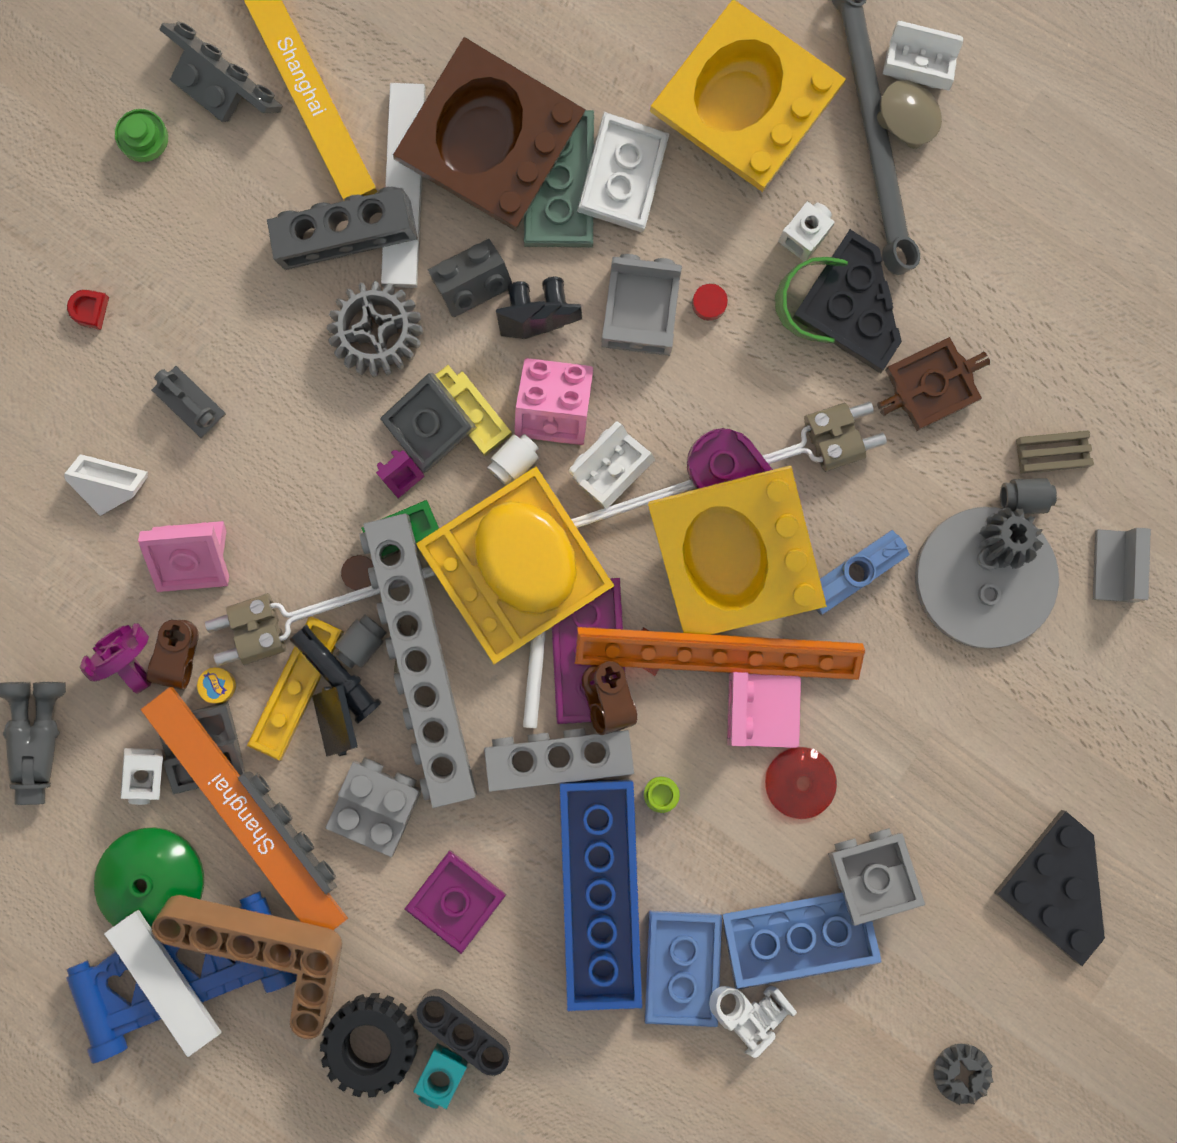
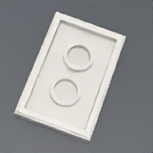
M604 112L577 212L642 233L646 227L669 133Z

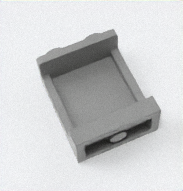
M621 254L620 257H612L602 348L670 356L673 346V332L682 265L675 264L673 260L667 258H657L654 261L640 260V257L634 254Z

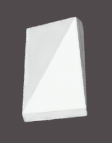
M80 454L65 472L64 477L70 486L101 516L133 498L148 478V472Z

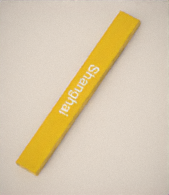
M244 0L343 201L351 195L368 196L376 193L377 189L283 1Z

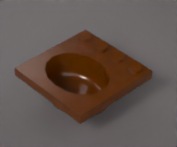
M463 37L395 150L393 159L516 231L579 125L586 109L466 37Z

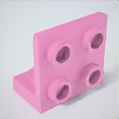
M526 358L523 364L516 403L514 434L518 437L525 434L530 439L584 445L593 367Z
M729 673L727 745L799 747L801 678L799 676Z

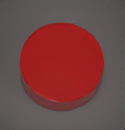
M711 283L700 286L692 300L695 314L707 321L720 318L728 304V297L724 289Z

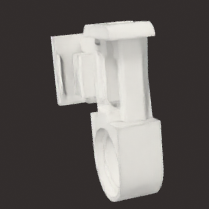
M769 985L763 992L765 997L758 1004L755 1001L751 1004L741 991L729 986H720L710 996V1010L725 1029L736 1032L748 1047L744 1053L751 1057L757 1058L774 1041L775 1033L769 1029L774 1030L787 1015L794 1017L797 1014L796 1010L776 987ZM732 994L735 997L736 1006L730 1014L725 1015L720 1009V1002L725 995ZM770 995H771V996L773 997V999L777 1002V1004L781 1007L780 1009H779V1008L775 1005V1003L771 1000V998L769 997Z

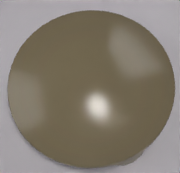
M899 80L885 89L880 103L881 110L877 114V121L881 127L889 129L894 136L905 142L912 149H917L936 137L942 122L941 110L937 100L927 88L910 80Z

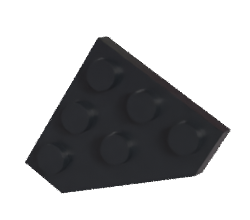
M849 229L832 258L848 261L847 266L826 265L794 314L793 319L820 336L835 339L834 345L881 374L902 340L892 311L894 306L888 281H885L881 265L882 256L880 248Z
M1061 810L994 893L1075 963L1083 966L1105 939L1094 834L1067 811Z

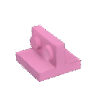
M224 521L153 527L149 531H140L138 543L157 592L228 586L229 573L223 557L227 533Z

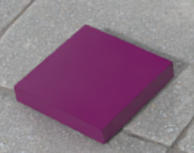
M449 850L404 910L462 954L505 898L506 893Z

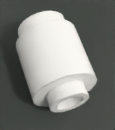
M513 434L491 458L492 463L487 468L506 486L525 474L539 459L535 452L539 448L525 434L520 438Z

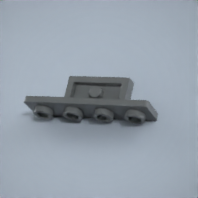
M180 21L176 24H161L159 30L184 49L170 81L221 122L230 121L241 97L245 98L262 113H280L283 106L274 99L275 95L271 90L262 85H256L248 78L249 74L246 70L236 64L229 63L221 57L222 52L217 47L203 42L196 37V31L192 27Z
M252 772L241 774L238 777L240 782L326 895L337 887L333 881L336 878L334 871L324 860L319 862L311 852L314 849L313 843L304 832H296L290 824L293 818L282 803L275 804L269 796L268 792L271 789L265 779L258 773L256 775Z

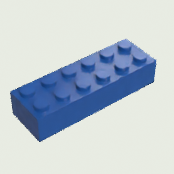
M605 780L560 783L567 1011L642 1008L634 781Z

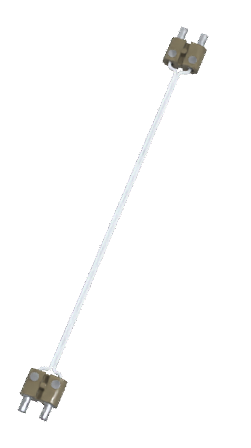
M870 401L851 408L844 402L805 415L804 422L806 427L801 431V443L764 455L763 457L768 464L806 453L812 461L820 462L822 469L826 472L865 459L867 450L885 445L887 440L884 433L862 439L859 430H856L854 427V419L874 413L873 405ZM807 432L812 444L816 447L817 457L808 448H803L807 442ZM691 480L571 520L576 528L648 505L649 501L684 493L696 488ZM430 566L422 569L424 579L436 575ZM397 580L392 584L390 590L407 585V583L403 580ZM372 586L290 613L286 612L281 604L273 603L269 593L228 606L226 608V615L205 621L208 633L231 627L235 635L233 638L236 648L215 654V662L217 666H221L240 659L243 665H247L286 652L285 640L290 636V625L293 622L380 594L379 588L373 589ZM275 608H278L284 617L289 618L285 624L284 635L281 628H279V619Z

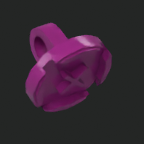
M134 623L132 628L126 625L115 629L95 644L92 649L96 653L91 658L87 655L83 657L80 664L82 673L89 681H99L117 673L133 692L139 694L151 686V683L147 682V673L135 659L146 646L149 635L139 623Z

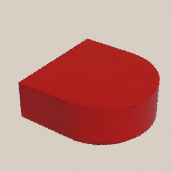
M79 290L69 298L67 312L79 325L101 330L109 296L106 293Z

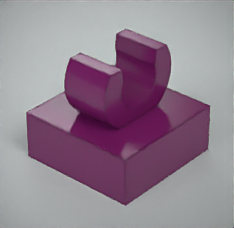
M393 450L391 454L394 457L385 465L379 462L376 473L399 499L425 476L404 450L401 452Z

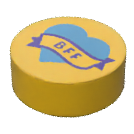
M214 667L205 670L197 682L199 695L209 703L217 704L228 701L236 689L234 676L223 668Z

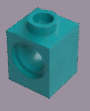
M437 1043L413 1093L419 1095L418 1099L428 1107L438 1109L441 1106L447 1109L467 1069L468 1061L458 1053ZM436 1071L444 1072L449 1077L450 1083L443 1087L436 1086L431 1081L430 1075Z

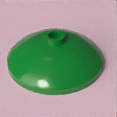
M156 827L137 829L116 839L101 856L94 876L96 902L101 913L112 926L117 925L129 915L139 910L152 928L154 920L169 898L182 895L201 899L204 890L203 866L192 845L177 833ZM139 879H143L147 883L145 892H141L137 888V881Z

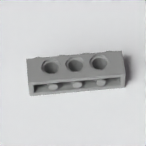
M585 728L563 731L564 738L550 739L549 733L527 735L528 742L514 744L513 737L492 739V747L484 748L489 792L634 774L629 730H618L605 735H585ZM591 742H599L605 748V756L598 763H591L584 756L585 747ZM556 746L564 747L569 752V762L563 767H555L549 761V752ZM518 751H527L532 755L534 763L530 770L522 772L515 768L513 758Z

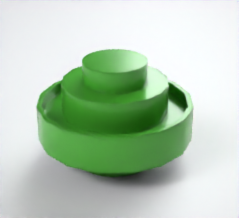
M134 109L125 113L118 120L115 127V141L119 149L129 159L137 162H149L158 158L165 151L168 144V130L162 119L154 112L146 109Z

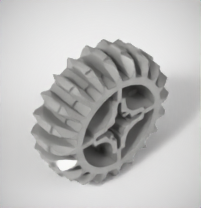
M374 281L371 290L367 291L364 283H360V293L355 295L351 289H347L346 294L349 300L347 302L340 298L336 300V304L341 311L332 310L329 313L331 319L336 322L327 325L329 333L334 334L328 341L331 346L337 347L334 351L338 359L345 358L344 365L348 369L356 365L357 373L363 375L367 367H369L372 377H377L379 368L383 367L386 375H390L392 370L389 365L395 363L397 368L403 369L404 364L401 358L403 356L409 360L414 358V354L409 347H420V340L414 336L423 334L422 326L416 324L421 320L419 312L413 311L416 307L413 300L405 301L406 294L403 290H399L394 294L392 284L388 283L383 291H381L379 283ZM374 305L387 306L395 310L399 315L392 317L391 314H378L374 309ZM363 309V317L360 322L351 325L352 329L348 330L353 317ZM372 316L376 324L379 325V333H377L379 342H377L375 336L371 333L373 325L371 320ZM402 328L398 341L390 349H387V341L390 336L398 333V329ZM354 342L372 344L377 354L360 352L350 344Z

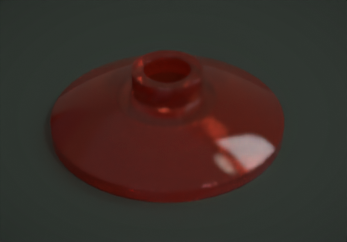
M790 748L779 753L772 760L766 772L765 788L770 802L778 811L791 818L807 819L819 815L828 808L836 793L837 779L833 766L824 755L811 748ZM802 776L809 780V786L805 790H800L797 787V780Z

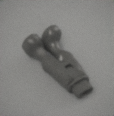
M31 682L0 683V698L7 700L11 709L12 720L8 721L5 725L3 736L6 739L7 763L11 783L9 785L10 789H15V805L45 804V788L51 787L50 778L54 760L55 741L60 734L56 721L52 719L53 707L56 700L65 694L66 682L33 683V696L36 702V720H34L33 726H30V720H28Z

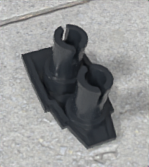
M549 277L542 282L545 301L531 302L528 283L523 281L513 282L508 286L510 306L496 309L500 335L528 339L564 327V325L582 319L581 304L566 303L564 280L560 277Z

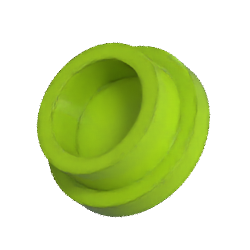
M662 776L651 779L646 784L643 793L646 805L658 813H666L674 809L680 797L676 783Z

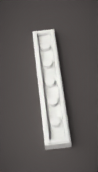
M390 83L386 187L403 188L410 198L418 239L383 247L381 276L383 287L389 283L396 288H417L422 176L394 160L393 154L425 102V84Z

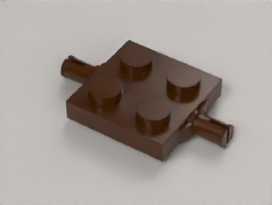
M948 337L888 366L885 371L894 387L895 395L877 403L878 409H882L880 413L886 416V414L902 407L908 414L916 431H919L980 401L982 397L974 384L973 372L990 365L989 358L983 360L988 355L983 351L966 360L958 353L951 338Z

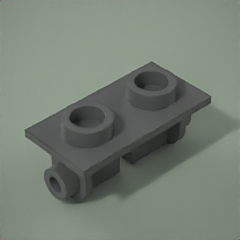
M177 366L169 372L162 369L155 375L154 379L157 381V384L151 391L200 438L226 414Z

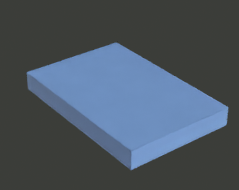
M649 910L645 1024L718 1027V1020L710 1010L709 1000L713 991L720 985L721 914Z

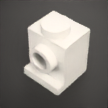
M807 201L792 221L784 228L778 242L802 261H807L831 231L835 223L830 219L832 216L831 211L821 203H815L813 206ZM805 221L812 225L815 229L807 228L805 225Z
M124 748L121 799H128V803L135 805L150 804L151 800H159L163 760L161 749ZM137 770H145L148 772V776L144 780H137L134 778V773Z

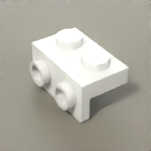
M897 21L887 47L883 75L891 76L898 80H910L930 88L950 91L954 81L957 56L963 44V37Z
M617 421L609 429L603 431L599 439L575 460L569 469V473L581 489L607 509L655 461V458L650 451L632 438L624 426Z

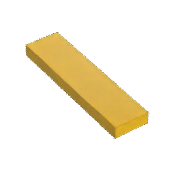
M308 617L305 625L309 626L316 637L333 654L336 648L335 643L340 639L343 630L315 617ZM294 646L247 746L279 761L282 760L322 677L296 646Z

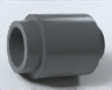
M1047 478L1012 479L1010 483H1003L1000 489L1001 508L1009 507L1012 512L1023 508L1024 514L1048 513L1051 506H1055L1057 501L1056 488L1050 484Z
M365 614L360 621L356 619L335 643V647L339 650L335 656L351 669L355 664L362 668L383 644L382 638L387 632Z

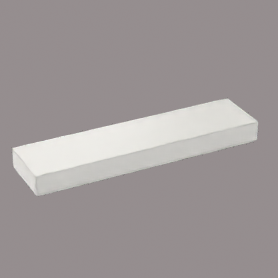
M139 910L104 933L187 1057L222 1032L162 943L154 937L152 928Z

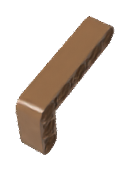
M176 895L167 900L152 925V933L159 942L297 974L290 1028L294 1034L303 1039H313L321 1034L332 1006L342 950V939L338 933L321 926L182 895Z

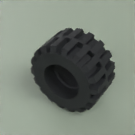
M371 993L369 997H365L364 994L356 996L353 1001L346 1002L336 1012L323 1032L324 1039L320 1043V1052H324V1056L321 1059L323 1068L329 1067L330 1072L327 1074V1077L331 1082L335 1079L341 1082L338 1089L343 1092L347 1088L353 1089L352 1096L361 1097L363 1092H368V1098L376 1097L379 1091H383L384 1094L391 1091L395 1084L399 1085L404 1079L417 1053L418 1045H416L419 1036L418 1029L414 1030L413 1027L415 1020L412 1015L407 1016L405 1013L407 1007L402 1003L399 1006L393 1003L394 998L389 995L385 999L379 998L380 993ZM363 1025L379 1028L389 1039L391 1046L389 1057L378 1063H369L361 1060L351 1048V1032Z

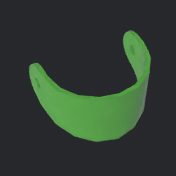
M814 257L794 267L780 281L775 294V309L785 328L795 336L810 341L834 343L835 339L813 335L801 330L797 326L787 309V289L791 278L798 270L806 266H847L848 261L832 257Z

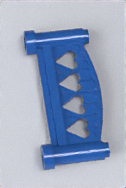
M260 891L239 900L241 909L272 915L266 897H262ZM162 943L201 1002L261 979L265 993L284 988L297 980V974L241 961L234 962L232 959L205 954L200 976L178 959L179 947ZM116 951L97 966L90 967L89 961L86 960L66 969L68 973L66 979L91 1046L87 1048V1052L92 1064L106 1060L126 1050L128 1045L124 1034L161 1019L137 982L132 1003L109 987L108 980L111 976L121 977L124 971L128 970Z

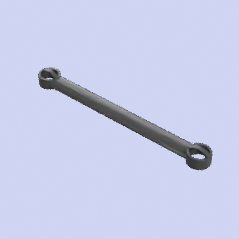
M832 0L835 8L842 14L887 244L882 251V259L890 272L902 275L916 268L920 262V251L915 241L909 237L888 129L881 127L877 121V114L881 110V94L863 5L867 0H854V2L851 0ZM897 247L904 252L906 265L898 258L896 253Z

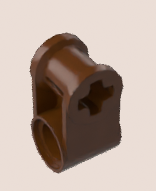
M171 619L161 625L147 670V682L180 690L187 688L192 675L193 659L199 640L198 629L192 622ZM179 631L185 634L184 641H178L177 638L173 637V632Z
M613 661L587 668L582 675L581 681L595 731L599 735H605L634 726L637 723V710L631 698L623 668ZM601 676L605 677L606 683L602 682Z

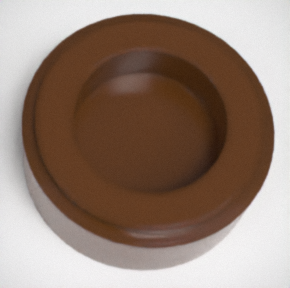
M355 555L347 559L341 569V577L344 584L354 591L372 586L368 573V568L374 567L372 560L363 555Z

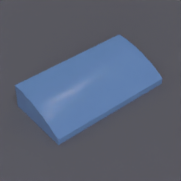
M843 893L722 914L735 989L737 990L877 965L882 962L873 922L869 921L856 926L852 925Z

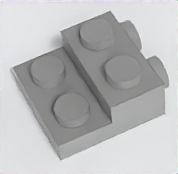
M364 758L362 763L354 761L340 789L338 801L325 829L389 857H393L422 790L415 786L417 780L399 772L396 773L395 777L382 772L383 765L373 760Z
M890 828L869 834L871 841L857 845L855 838L834 844L836 851L828 853L838 887L842 890L852 925L856 926L925 905L902 833L892 835Z

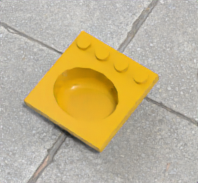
M731 0L652 103L650 112L763 192L842 88L846 78L739 2Z
M791 465L649 501L648 507L683 633L712 635L827 607Z
M537 466L416 543L493 664H496L614 587V584Z

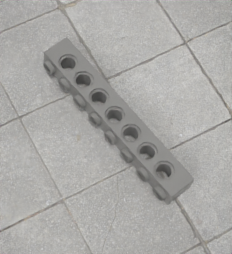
M405 513L364 523L365 532L359 534L364 554H371L374 567L368 568L372 588H379L382 602L377 603V610L381 624L388 623L391 637L386 638L385 642L390 660L396 659L399 673L394 674L398 694H405L408 708L403 709V717L407 730H414L417 742L411 744L415 764H422L425 778L420 779L424 800L431 799L432 808L476 798L475 783L409 515ZM390 545H396L401 552L399 562L393 566L386 565L382 559L383 550ZM397 580H403L409 585V595L403 601L395 600L390 592L392 584ZM405 615L413 616L418 622V630L413 636H406L399 629V622ZM414 650L423 652L427 658V665L421 671L413 670L408 665V655ZM428 686L434 690L436 699L433 704L425 706L417 701L416 691L419 687ZM432 721L440 723L444 728V736L439 740L429 739L424 731L427 723ZM438 757H446L452 762L453 771L447 775H440L434 770L433 761Z

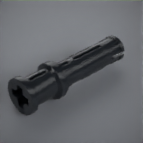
M305 625L289 639L332 688L343 685L348 708L355 715L354 721L357 724L382 703L379 698L374 699L360 684L362 679L355 674L350 675L327 647L316 637L308 625Z

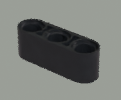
M441 989L430 990L423 996L417 1008V1018L424 1028L482 1073L488 1076H496L506 1069L509 1063L511 1048L503 1035ZM430 1001H437L443 1005L445 1013L440 1017H432L427 1013L426 1004ZM459 1024H467L473 1029L474 1036L470 1039L462 1040L456 1035L454 1029ZM489 1047H497L502 1051L504 1057L498 1062H490L485 1058L483 1051Z

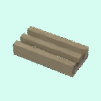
M1090 431L1019 437L1016 439L1020 474L1093 466L1094 460L1090 458L1092 446L1088 443ZM1079 441L1077 446L1026 450L1027 445ZM1077 453L1081 455V459L1028 464V458Z

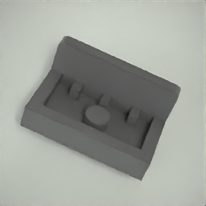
M490 239L475 244L471 248L427 269L452 317H456L507 291L508 286L512 283L505 262Z

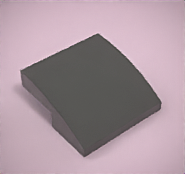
M224 702L193 710L192 713L239 775L243 774V760L229 703ZM159 735L166 756L163 764L173 795L199 788Z

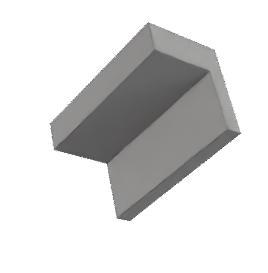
M1134 528L1128 531L1095 530L1093 600L1135 603L1149 599L1151 529Z

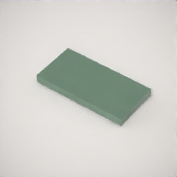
M585 110L579 125L524 216V247L593 248V217L579 213L577 209L594 148V110Z

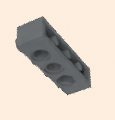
M385 187L380 189L378 193L368 196L351 195L346 197L344 201L334 204L317 203L312 205L311 209L300 212L293 210L283 211L277 217L267 219L273 259L284 270L418 239L411 200L403 188ZM382 213V217L378 222L369 224L370 218L374 214ZM348 221V225L344 230L336 232L340 222ZM314 228L313 235L303 240L304 233Z

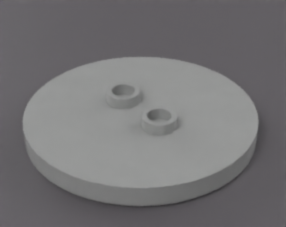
M994 507L968 509L949 517L939 524L925 540L919 552L915 568L917 595L930 621L949 638L976 648L1009 646L1033 634L1051 613L1059 588V571L1056 557L1049 542L1042 533L1036 537L1043 543L1041 549L1036 551V558L1030 563H1024V566L1018 569H1012L1010 565L1005 568H999L997 558L986 560L990 551L988 548L979 547L980 543L986 539L979 532L983 526L987 525L985 522L987 517L993 513L998 514V511L1001 510Z

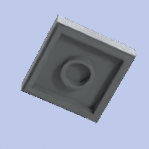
M428 373L380 418L422 473L428 472L477 428L434 373Z

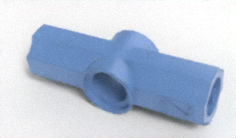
M891 530L820 578L827 607L816 609V611L823 615L908 557L910 554L902 538ZM851 564H858L863 568L864 578L861 582H857L850 577L849 567Z

